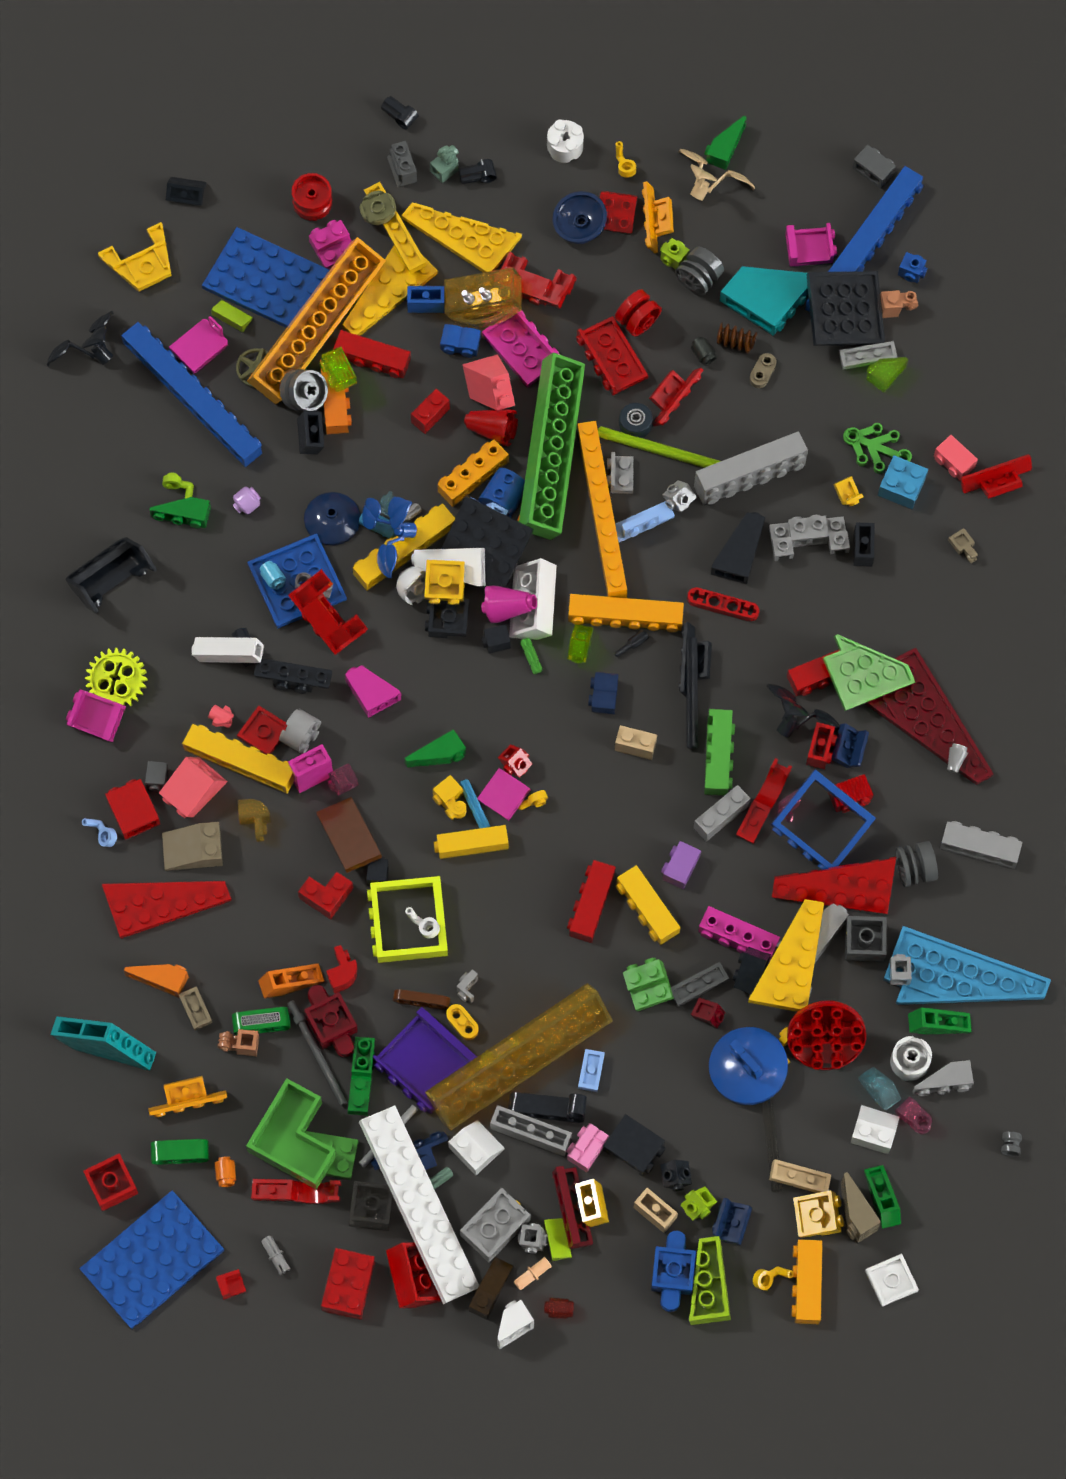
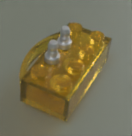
M514 267L445 279V314L452 322L460 326L470 328L492 326L513 317L522 310L521 276ZM494 315V316H491V317H488V318H484V319L468 320V319H472V318H478V317H484V316Z

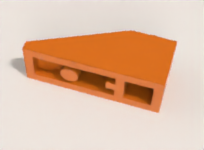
M318 963L268 971L258 982L265 999L282 996L323 983L324 978Z
M170 964L125 967L124 969L125 976L178 998V994L182 993L189 978L186 969L177 964L175 966Z

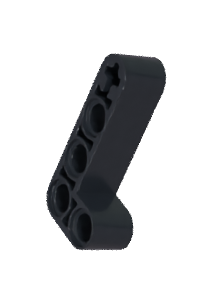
M512 1092L509 1096L508 1109L531 1118L582 1123L585 1121L587 1096L570 1094L569 1098Z

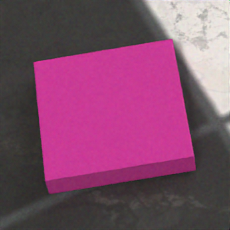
M499 768L477 799L509 821L531 789Z

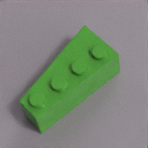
M709 709L704 794L726 795L728 789H732L733 778H729V771H733V760H730V753H734V742H731V735H734L735 724H732L733 710Z

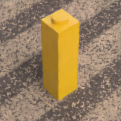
M506 825L438 834L437 841L433 842L435 853H439L440 859L509 849Z

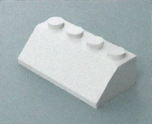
M540 558L516 566L513 573L512 589L534 594L537 598V607L531 612L510 619L509 637L539 640L552 636L557 565Z

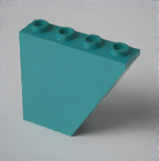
M742 266L722 289L720 302L754 324L761 326L765 331L774 336L777 331H781L784 328L785 321L794 316L796 308L805 303L808 295L807 273Z
M56 1016L50 1034L74 1050L145 1070L151 1069L156 1054L154 1050L113 1023Z

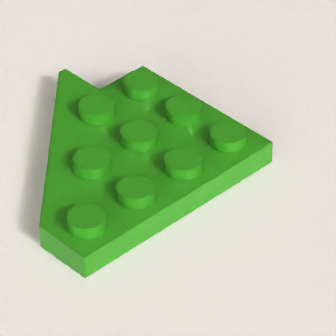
M838 634L834 636V639L840 651L823 658L844 711L915 683L908 664Z

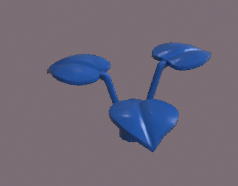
M393 497L388 506L390 519L387 521L379 518L381 513L379 502L374 498H367L362 512L364 526L367 529H374L377 522L388 524L394 529L395 535L399 537L388 541L387 545L382 544L377 554V563L380 571L386 577L392 578V572L397 560V550L392 544L404 541V538H414L417 533L415 523L404 522L412 502L401 497Z

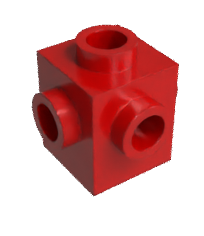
M511 744L498 757L504 765L503 770L509 775H515L519 778L532 765L528 759L529 754L525 750Z

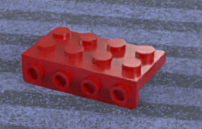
M613 316L585 330L581 328L577 330V343L580 347H584L586 358L588 361L593 362L595 373L597 376L602 377L604 388L606 391H610L612 396L648 379L646 370Z

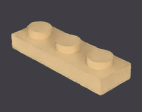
M775 1159L772 1162L769 1180L820 1193L829 1191L831 1174Z

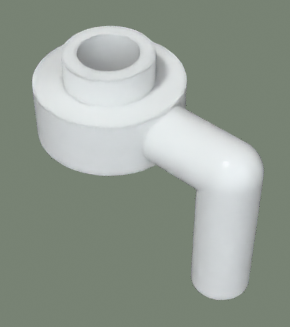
M411 907L405 910L411 921L419 926V931L425 938H434L438 935L440 926L434 918L427 917L422 919L417 916Z

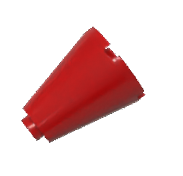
M513 409L470 411L465 416L464 424L467 429L490 440L495 439L497 443L508 447L512 444L509 443L510 439H514L516 436L518 418H515L514 414H517V411Z

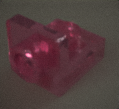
M797 790L779 802L778 813L782 811ZM801 798L791 810L796 809L801 804ZM790 811L784 820L787 819L790 823L793 821L794 814Z

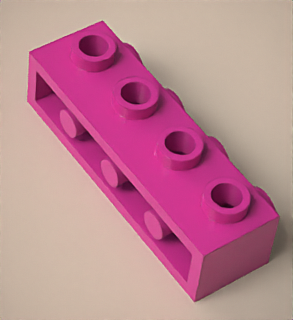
M708 906L698 930L704 938L718 940L721 945L734 947L739 953L745 952L748 947L771 954L769 962L780 940V937L710 906Z

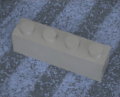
M947 821L940 849L1015 869L1022 841H1018L1017 838L1012 836H1000L999 833L993 831H981L980 828L975 826L966 827L957 821Z
M497 1105L490 1122V1129L564 1157L572 1139V1132Z

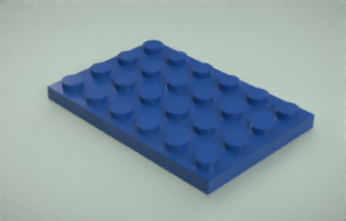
M236 227L203 282L202 289L287 328L329 272V269Z
M172 1190L79 1269L132 1330L224 1251V1248Z

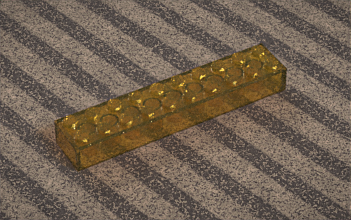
M586 983L427 1090L425 1094L440 1121L451 1131L610 1024L613 1020L598 991Z

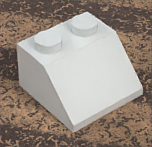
M861 1105L850 1143L889 1154L899 1116Z
M478 1120L464 1127L448 1141L452 1152L475 1176L505 1149Z
M514 1300L505 1306L506 1309L503 1312L497 1338L499 1349L534 1328V1319L522 1300L518 1302Z

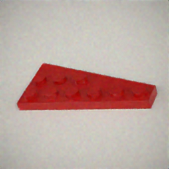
M225 881L102 884L120 939L231 901Z

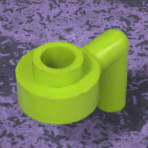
M168 473L163 476V487L167 489L184 488L186 489L185 498L193 497V483L183 481L176 473Z

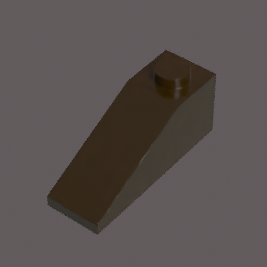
M494 1258L469 1305V1312L488 1320L513 1265L499 1258Z

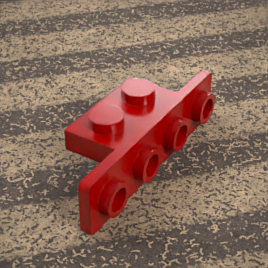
M702 368L695 369L686 381L674 370L668 373L649 398L662 410L652 423L654 427L663 426L669 420V414L674 412L680 406V400L691 392L690 387L701 379V373L704 371Z
M1028 454L961 477L963 493L981 488L989 499L1023 487L1022 480L1018 475L1032 470L1031 456Z

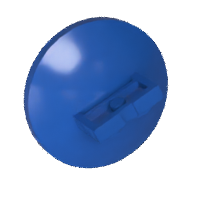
M743 1027L730 1031L716 1043L709 1059V1073L715 1088L726 1099L742 1105H753L770 1099L781 1089L788 1073V1059L784 1047L774 1035L760 1028Z

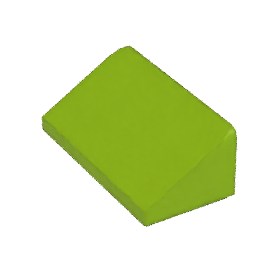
M223 300L211 309L212 316L241 332H244L253 319L250 315Z
M563 1219L544 1220L552 1261L572 1258Z

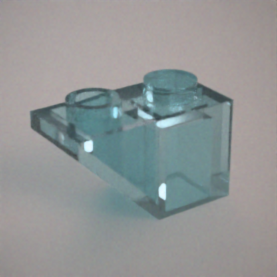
M875 1067L865 1071L864 1074L858 1077L870 1096L883 1109L887 1110L901 1100L893 1081Z

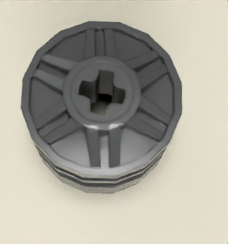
M696 246L687 256V260H684L675 270V275L685 288L696 295L703 296L712 287L713 282L717 281L723 274L724 267L712 252L706 248Z
M930 841L915 843V852L912 851L910 845H905L904 850L901 846L895 848L896 870L904 887L910 886L911 881L913 885H917L918 875H920L925 883L938 879L936 857Z

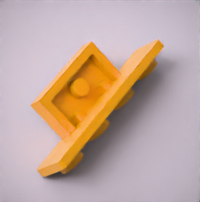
M646 181L643 182L644 189H642L645 202L643 211L646 218L644 227L647 233L645 244L653 253H658L657 237L674 232L672 200L669 197L655 200L654 187Z
M203 1076L164 1084L168 1104L151 1107L148 1110L150 1116L161 1117L166 1115L165 1112L173 1111L178 1113L190 1106L200 1108L205 1106L204 1103L208 1102L213 1104L221 1103L227 1098V1092L225 1090L206 1094Z

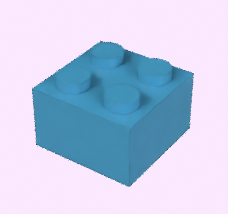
M893 455L879 487L878 496L913 509L926 480L928 469Z

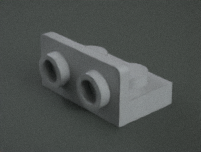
M611 452V458H607V469H611V475H607V483L611 487L610 493L633 494V456H615V452Z

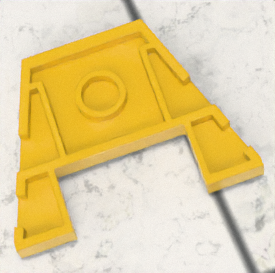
M162 222L147 229V233L154 245L124 260H120L113 246L98 252V257L138 292L171 276Z

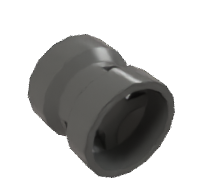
M1003 1132L1002 1140L1004 1144L1001 1147V1154L1020 1156L1021 1148L1019 1145L1022 1141V1134Z

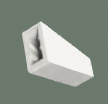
M485 548L414 550V554L411 556L412 565L425 570L427 560L465 561L464 583L486 586Z

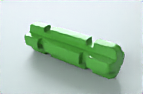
M530 638L521 640L522 649L525 651V656L529 665H531L533 674L542 672L541 663L534 647H532Z

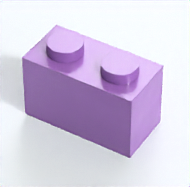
M681 841L678 846L674 845L669 855L672 858L669 863L665 862L661 873H664L663 880L684 890L700 858L701 850Z

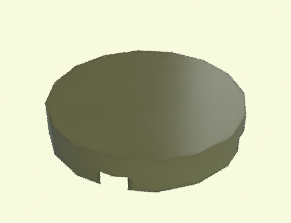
M374 191L367 194L363 198L362 204H360L361 216L367 223L372 225L385 224L393 218L396 212L394 198L391 194L384 193L383 191Z

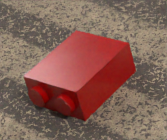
M141 778L130 780L120 788L114 787L105 794L125 840L160 825L159 817Z

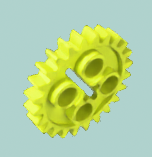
M115 648L114 653L108 649L107 655L101 651V658L99 659L95 656L96 663H89L92 669H86V672L90 674V676L85 677V680L90 682L86 684V687L92 688L89 691L90 693L122 705L128 703L132 706L131 700L139 701L136 697L137 694L143 696L140 689H145L146 685L142 682L148 681L147 677L142 676L147 673L145 669H141L144 666L143 662L138 663L140 658L138 656L133 658V652L127 655L126 649H123L121 653L118 648ZM113 663L114 669L110 672L106 671V666ZM120 663H122V666L120 667V670L118 672V666ZM131 668L133 670L130 676H124L126 669ZM118 675L120 680H116V682H114L112 679L116 678ZM102 682H109L107 689H100ZM126 686L127 692L123 695L118 694L119 688ZM114 687V694L110 695Z

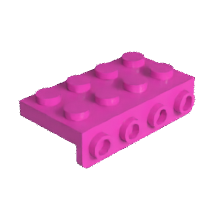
M513 305L509 313L483 330L482 336L528 388L540 379L542 360L553 352L559 354V352L548 344L549 342L543 334L540 335L535 324L525 318L524 312Z

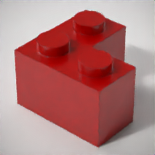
M336 872L325 887L309 876L298 891L299 899L331 920L352 892L353 882Z

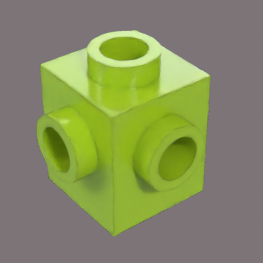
M671 238L668 243L665 242L662 245L660 259L666 266L677 269L684 260H687L690 249L685 247L681 241Z
M706 1186L696 1191L692 1190L685 1195L686 1200L681 1206L685 1210L686 1215L693 1221L699 1217L701 1219L707 1217L711 1213L710 1209L717 1201Z

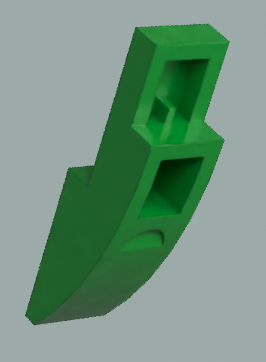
M355 1037L348 1114L368 1116L375 1038Z

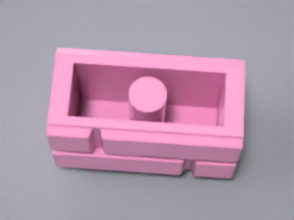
M590 1123L587 1128L584 1126L581 1128L577 1135L579 1137L576 1144L572 1142L566 1151L568 1153L567 1160L585 1172H588L609 1138V1135Z

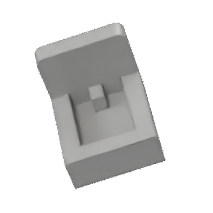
M473 969L469 973H464L459 979L460 983L457 985V996L462 1001H468L470 1004L474 1001V996L468 990L478 981V974Z

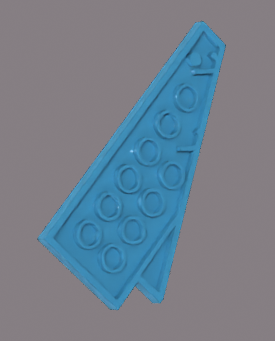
M905 926L902 927L892 957L897 954L911 957L912 980L910 985H897L901 987L896 1001L898 1005L1039 1000L1045 998L1051 979ZM890 963L883 981L890 983ZM901 968L896 969L897 972H903Z

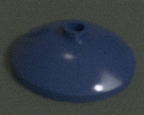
M580 191L565 196L559 201L553 212V225L557 234L565 241L574 244L587 243L601 234L607 222V211L604 203L599 197L589 192Z
M337 492L324 493L314 498L307 506L304 514L305 527L310 536L317 533L321 544H343L357 533L360 526V511L350 497ZM329 512H334L335 514L331 516Z

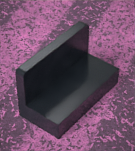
M171 177L167 182L166 200L201 206L207 182Z

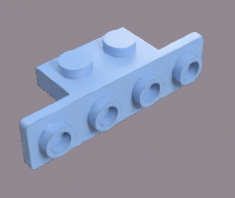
M662 502L616 523L618 542L634 537L639 533L675 517L673 511L667 507L665 502Z

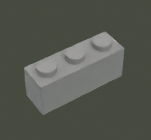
M737 785L694 821V829L707 842L748 808L751 798Z

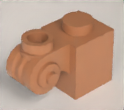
M899 290L885 291L880 294L883 318L898 317L902 308L911 311L918 307L917 295L913 291L900 293Z
M238 1029L237 1036H233L229 1031L219 1034V1049L225 1052L236 1051L237 1055L257 1057L258 1031Z

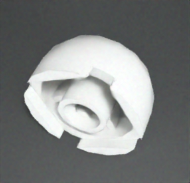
M411 566L399 574L396 584L398 594L410 605H413V602L420 603L425 599L426 570L421 567Z

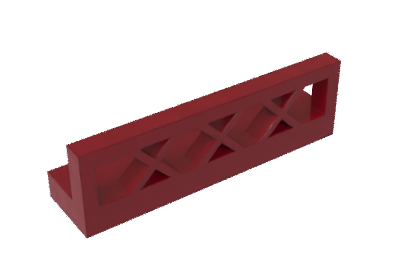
M564 1166L556 1167L552 1174L569 1249L593 1245L590 1227L583 1223V1221L580 1224L576 1223L574 1210L581 1214L580 1209L577 1207L579 1202L577 1201L575 1205L572 1204L570 1191L577 1195L576 1190L572 1188L574 1184L580 1183L577 1168L564 1169ZM572 1173L574 1179L571 1186L568 1185L566 1174ZM578 1230L586 1234L587 1241H580Z

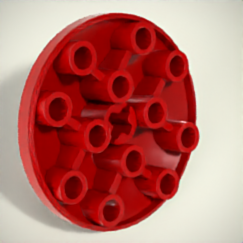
M819 1001L803 1007L793 1016L787 1029V1042L793 1056L802 1064L815 1070L840 1069L854 1061L862 1052L866 1043V1027L862 1017L852 1007L837 1001ZM823 1063H829L832 1066L829 1068H822Z

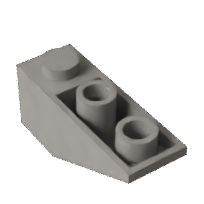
M970 1060L950 1062L917 1084L913 1089V1094L927 1096L931 1092L946 1094L950 1090H957L958 1092L968 1091L974 1084Z

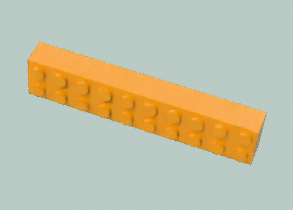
M358 237L351 241L247 382L275 405L282 401L279 388L285 374L291 370L306 369L386 260Z

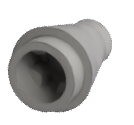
M953 743L952 747L949 748L947 771L958 773L968 754L967 747Z

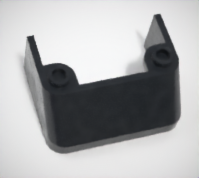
M124 537L72 572L65 580L89 610L97 613L99 612L97 608L102 604V595L130 575L141 577L147 573V569L155 572L157 568L142 545Z

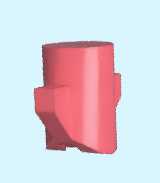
M214 705L208 715V718L213 720V726H224L226 728L231 727L232 718L234 717L230 707L226 705L224 708Z

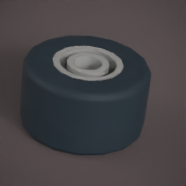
M636 402L626 405L621 410L619 416L621 432L640 438L647 436L652 428V412L641 403Z

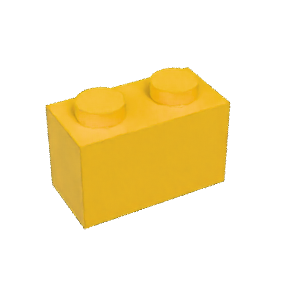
M595 1179L575 1184L583 1223L589 1227H594L609 1222L602 1185Z

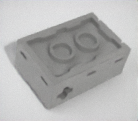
M501 1188L460 1230V1236L487 1262H490L521 1231L522 1224L526 1225L531 1220V1214L526 1210L524 1211L520 1203Z

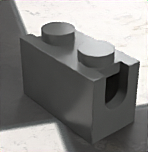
M867 144L855 157L852 168L881 189L894 175L895 172L893 170L896 168V165L891 159L881 155L876 148H872Z

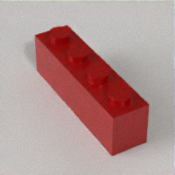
M340 330L333 348L334 357L342 358L343 362L349 361L358 367L365 366L375 372L387 373L394 378L400 377L404 379L411 361V351Z
M840 650L788 670L787 679L796 696L801 694L802 696L808 695L812 690L825 688L832 682L823 658Z
M593 860L592 866L588 865L585 876L588 877L586 883L582 882L579 894H582L580 901L576 900L573 911L576 912L574 919L570 918L567 929L570 930V937L592 943L615 875V866Z

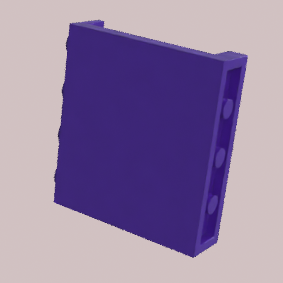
M421 1007L416 1012L417 1016L378 1056H373V1066L380 1073L384 1071L389 1076L388 1080L393 1085H399L407 1098H413L417 1101L416 1105L420 1110L432 1114L479 1065V1058Z

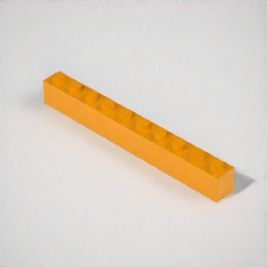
M596 421L578 423V437L607 596L627 598L626 580Z

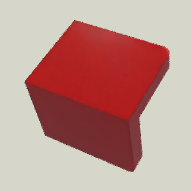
M239 1269L216 1277L223 1300L246 1292Z

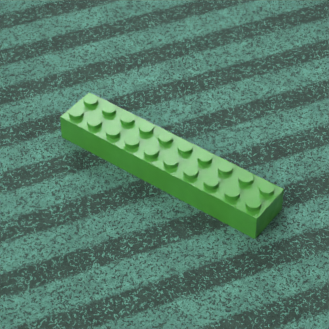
M554 352L542 360L519 522L534 529L532 534L549 540L562 533L585 370L584 363Z

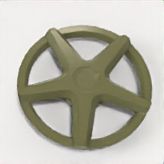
M250 349L239 356L236 372L244 384L253 387L245 379L252 375L263 360L264 354L267 355L268 351L265 349ZM259 352L255 361L245 357L250 353ZM241 361L249 366V369L242 375L239 370Z

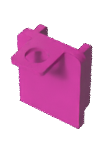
M211 316L208 317L209 321L207 319L201 320L169 346V349L193 373H197L228 346V340L223 336L222 327Z

